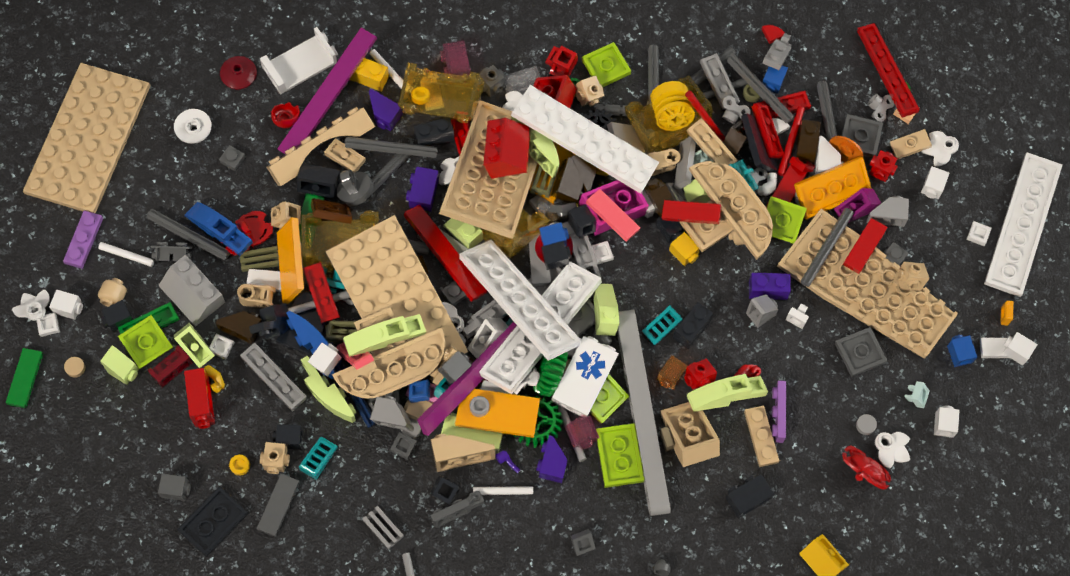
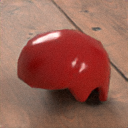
M290 102L278 104L271 111L273 123L280 128L288 129L293 127L300 116L299 106L296 105L294 107Z

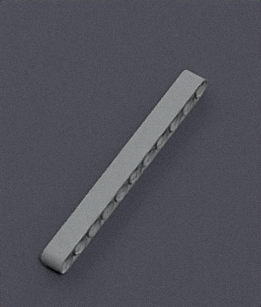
M634 309L619 311L617 335L632 420L635 424L649 515L669 514L670 502Z

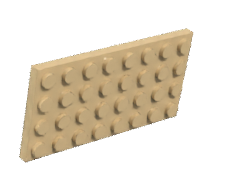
M80 63L23 189L24 194L76 210L96 213L149 91L150 84L142 80Z
M480 100L439 214L513 239L537 161L532 159L529 154L527 173L490 178L483 165L487 121L500 118L511 119L513 111Z
M395 215L326 251L362 319L391 307L395 318L400 316L406 318L420 314L426 329L425 334L442 327L446 349L451 345L460 353L466 354L468 352ZM417 336V337H414V338H410V339H406L405 342H409V341H411V340H413V339H416V338H418V337H420V336Z

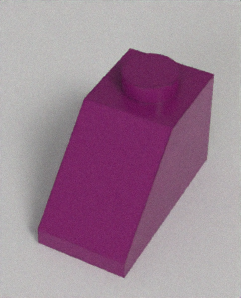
M861 188L834 208L838 217H840L845 208L851 209L854 214L849 222L868 215L881 204V201L873 188Z

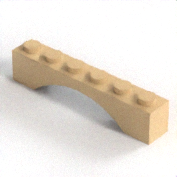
M364 107L351 109L347 112V117L335 119L332 121L333 125L326 128L324 126L316 131L318 135L311 138L308 136L300 141L302 145L295 148V146L287 149L285 151L286 155L279 158V156L271 159L269 161L270 165L266 168L277 185L282 186L295 178L306 156L320 143L338 136L359 137L374 128L375 125Z

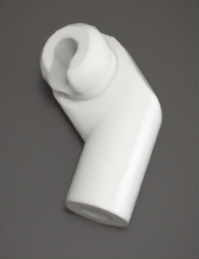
M768 173L767 183L758 186V195L768 196L776 190V173Z

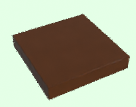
M315 198L311 200L310 205L313 217L351 224L352 215L349 206L346 204Z

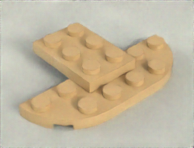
M705 161L689 167L691 174L711 199L707 203L721 204L722 206L720 224L680 222L700 251H705L735 231L755 259L760 258L770 244L773 224L768 210L738 171L724 163L719 164Z
M391 307L358 320L354 324L357 331L377 323L393 319L395 316ZM441 327L409 342L402 340L388 344L385 348L369 351L374 359L371 363L358 370L350 366L332 375L342 389L357 397L376 398L391 393L427 377L437 368L445 349L443 329Z

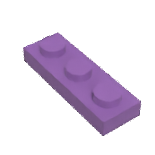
M83 211L64 257V264L83 269L102 223V215Z
M778 381L772 389V399H775V406L772 407V417H775V424L772 425V436H775V443H783L786 438V381Z

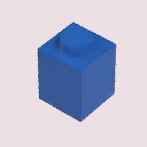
M769 66L762 83L772 93L778 94L788 67L782 66L780 70Z
M561 222L539 228L543 246L564 241L565 246H567L569 234L567 228H563Z
M955 336L947 345L954 367L973 363L977 358L970 336Z

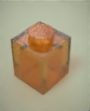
M671 355L659 372L657 380H659L663 387H670L674 390L685 374L688 365Z

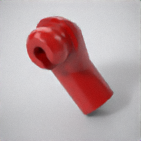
M745 364L733 376L746 374L747 377H757L761 374V368L757 365Z

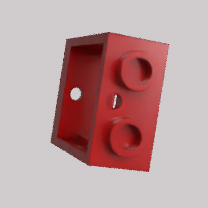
M204 368L184 371L189 416L195 427L200 429L209 428L210 425L215 424L210 379Z

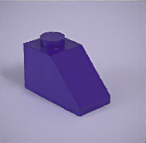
M370 89L369 96L375 123L381 129L386 128L391 131L403 115L402 106Z

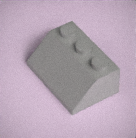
M186 254L170 266L159 284L164 293L195 327L225 303L222 294Z

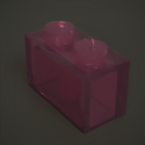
M465 41L443 44V51H440L441 61L446 64V67H443L444 77L448 78L449 81L470 78L471 71Z

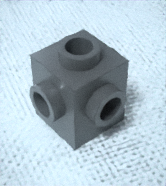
M494 65L489 68L486 67L479 74V87L491 98L505 88V74Z

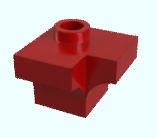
M554 46L545 61L547 65L552 67L549 76L568 75L569 77L578 62V55L563 46H560V48Z

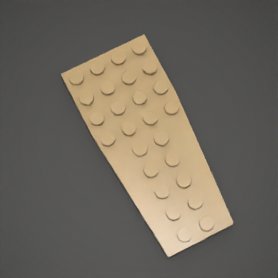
M820 209L778 263L777 267L801 283V279L825 242L837 219L823 209ZM846 226L813 282L807 288L922 358H926L958 313L951 311L945 306V302L931 295L930 290L926 287L922 288V290L901 289L896 279V272L900 266L886 259V255L878 248L874 249L860 274L844 266L845 259L860 237L858 233Z

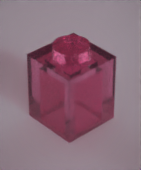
M579 417L565 426L573 448H589L593 446L594 441L599 439L591 417Z

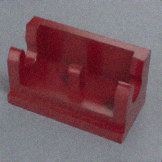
M179 345L175 347L176 350L153 369L151 367L148 369L149 374L162 388L193 363Z

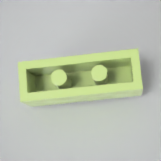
M451 413V415L445 418L441 434H446V436L454 435L492 444L495 446V454L499 453L503 433L455 426L456 413Z

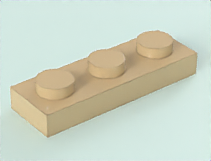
M702 118L687 129V133L713 163L729 165L738 161Z
M764 406L745 409L744 413L759 467L779 463Z

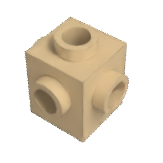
M597 76L581 80L575 85L577 88L576 97L581 106L588 104L589 107L600 103L599 100L605 96Z
M285 201L271 208V226L277 227L280 230L291 217L298 218V222L301 224V206Z
M903 262L896 272V279L901 289L922 290L929 280V275L924 263Z
M265 443V450L260 454V464H262L267 473L279 474V472H285V466H289L290 455L287 454L286 444Z

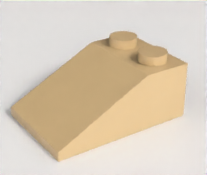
M690 402L660 411L665 427L669 428L674 441V451L683 467L720 456V440L703 410L693 412Z
M439 434L434 439H431L437 472L495 459V446L492 444L454 435L446 436V434Z

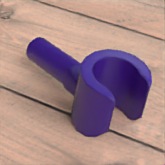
M506 451L496 454L495 457L500 464L506 461L516 473L520 471Z

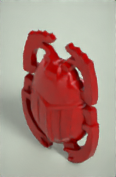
M261 211L249 212L235 221L237 228L252 239V247L265 242L273 232L271 223H265L264 221L267 215ZM226 247V250L230 254H233L234 256L237 255L230 248Z
M852 445L844 449L846 452L849 451L851 456L847 457V454L843 453V461L857 472L856 480L862 481L865 478L869 483L880 489H887L889 485H886V481H891L890 474L880 463L867 457L864 452Z

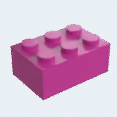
M619 180L583 193L578 203L579 206L586 204V200L601 189L632 220L645 216L649 207L642 192H637ZM586 204L596 219L595 235L612 229Z

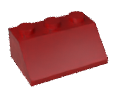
M568 75L536 78L533 87L568 108L571 107L577 91Z
M508 118L487 121L483 165L491 179L527 173L531 131L529 126Z

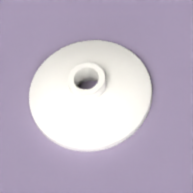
M189 109L182 112L174 123L176 136L181 141L190 144L206 139L212 128L209 116L198 109Z

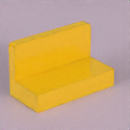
M823 534L814 539L800 552L801 557L817 576H836L849 566Z

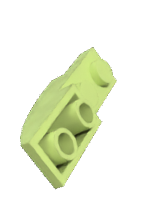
M514 117L511 118V120L524 124ZM530 127L529 154L553 178L556 176L559 168V158L554 143L551 139Z
M420 314L406 318L400 316L361 329L345 336L343 340L350 357L385 348L388 344L425 335L426 329Z
M308 356L301 359L302 365L309 375L304 381L312 395L335 415L349 422H355L354 414H356V410L351 403H346L344 399L346 395L341 387L337 388L335 384L330 385L324 375L321 377L318 369L308 362Z
M746 374L704 385L688 393L687 398L694 412L726 407L730 405L731 401L763 397L767 395L768 390L761 376L747 378Z

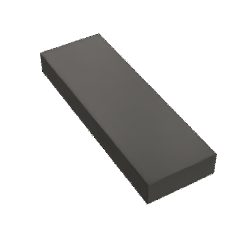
M280 474L257 526L258 531L274 537L277 536L300 483L299 480Z

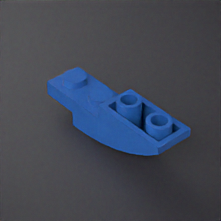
M196 202L185 214V217L211 237L217 238L239 256L253 243L252 239L242 233L234 223L200 202Z
M291 311L286 312L289 317L286 321L291 330L295 329L297 333L295 338L300 347L304 346L314 354L321 343L328 346L329 342L312 324ZM335 368L328 376L331 379L334 378L332 374L336 373Z

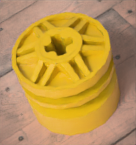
M679 81L664 82L658 85L650 95L656 123L661 129L666 131L685 128L695 117L694 108L685 96L688 88Z

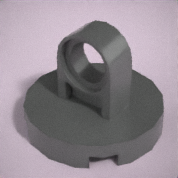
M350 169L340 173L341 182L336 191L340 201L346 203L347 206H357L366 201L365 197L373 192L374 184L372 179L364 172H353Z

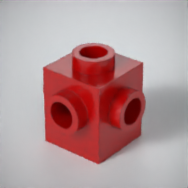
M880 150L878 156L874 155L869 164L872 166L869 175L886 182L889 175H894L898 167L895 165L898 158L894 157L890 152Z
M706 358L687 366L684 379L686 384L695 390L715 382L717 371Z

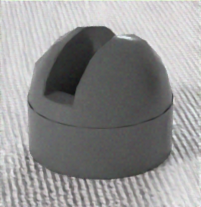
M664 559L658 560L654 565V573L660 576H668L670 574L669 562Z

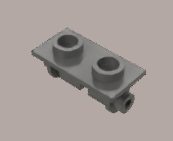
M157 242V245L151 246V248H155V251H152V259H156V261H170V254H173V261H178L186 254L191 260V252H188V249H192L193 246H187V243L176 242V246H168V242Z

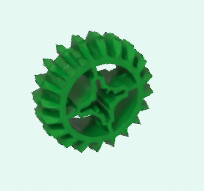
M568 352L549 361L542 356L537 368L540 378L537 385L533 386L535 392L548 397L555 393L566 367Z
M543 396L539 403V409L546 411L551 418L543 416L538 409L537 429H535L534 438L520 436V443L526 440L527 447L532 442L533 447L537 448V443H540L542 446L545 441H548L549 435L557 439L558 435L556 432H561V427L558 425H562L563 420L558 419L562 416L561 412H556L558 406L551 407L553 404L552 400L546 403V397ZM547 425L551 426L548 431L539 434L541 428L547 427Z

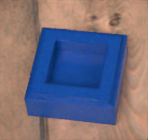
M429 380L409 384V401L411 403L430 400Z

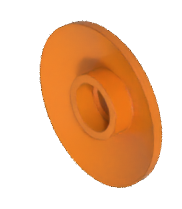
M834 136L830 139L829 143L841 154L842 162L850 161L859 156L863 157L862 149L853 140L843 136Z

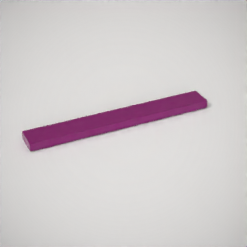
M362 27L359 29L277 148L280 152L286 155L285 151L292 146H295V148L302 145L300 141L311 136L377 40L376 36Z
M515 322L417 419L423 434L429 436L484 379L479 371L517 326Z

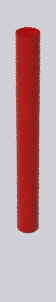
M687 91L685 93L687 99L723 143L725 136L692 91Z
M801 106L797 108L784 150V156L777 172L780 176L785 175L805 108Z

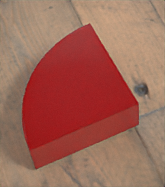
M765 25L761 29L769 44L776 41V39L781 40L785 33L781 28L774 25Z
M792 157L789 161L790 164L802 172H813L815 168L814 164L808 161L805 164L798 157Z

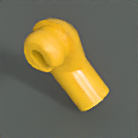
M207 365L204 369L207 375L215 382L211 385V388L214 392L219 393L225 387L221 373L212 366Z

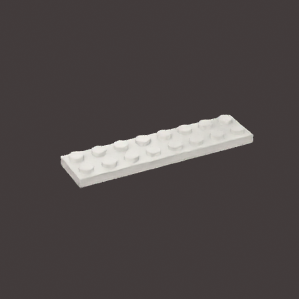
M529 85L511 114L512 117L639 193L643 191L659 164L657 160L532 85Z
M1030 153L1025 154L984 282L985 285L1018 297L1023 295L1062 164Z
M492 240L460 253L459 259L548 361L580 346L581 340Z
M569 261V265L565 266L542 294V297L568 325L602 283V280L597 275ZM516 326L479 373L484 379L512 394L543 354L523 331Z

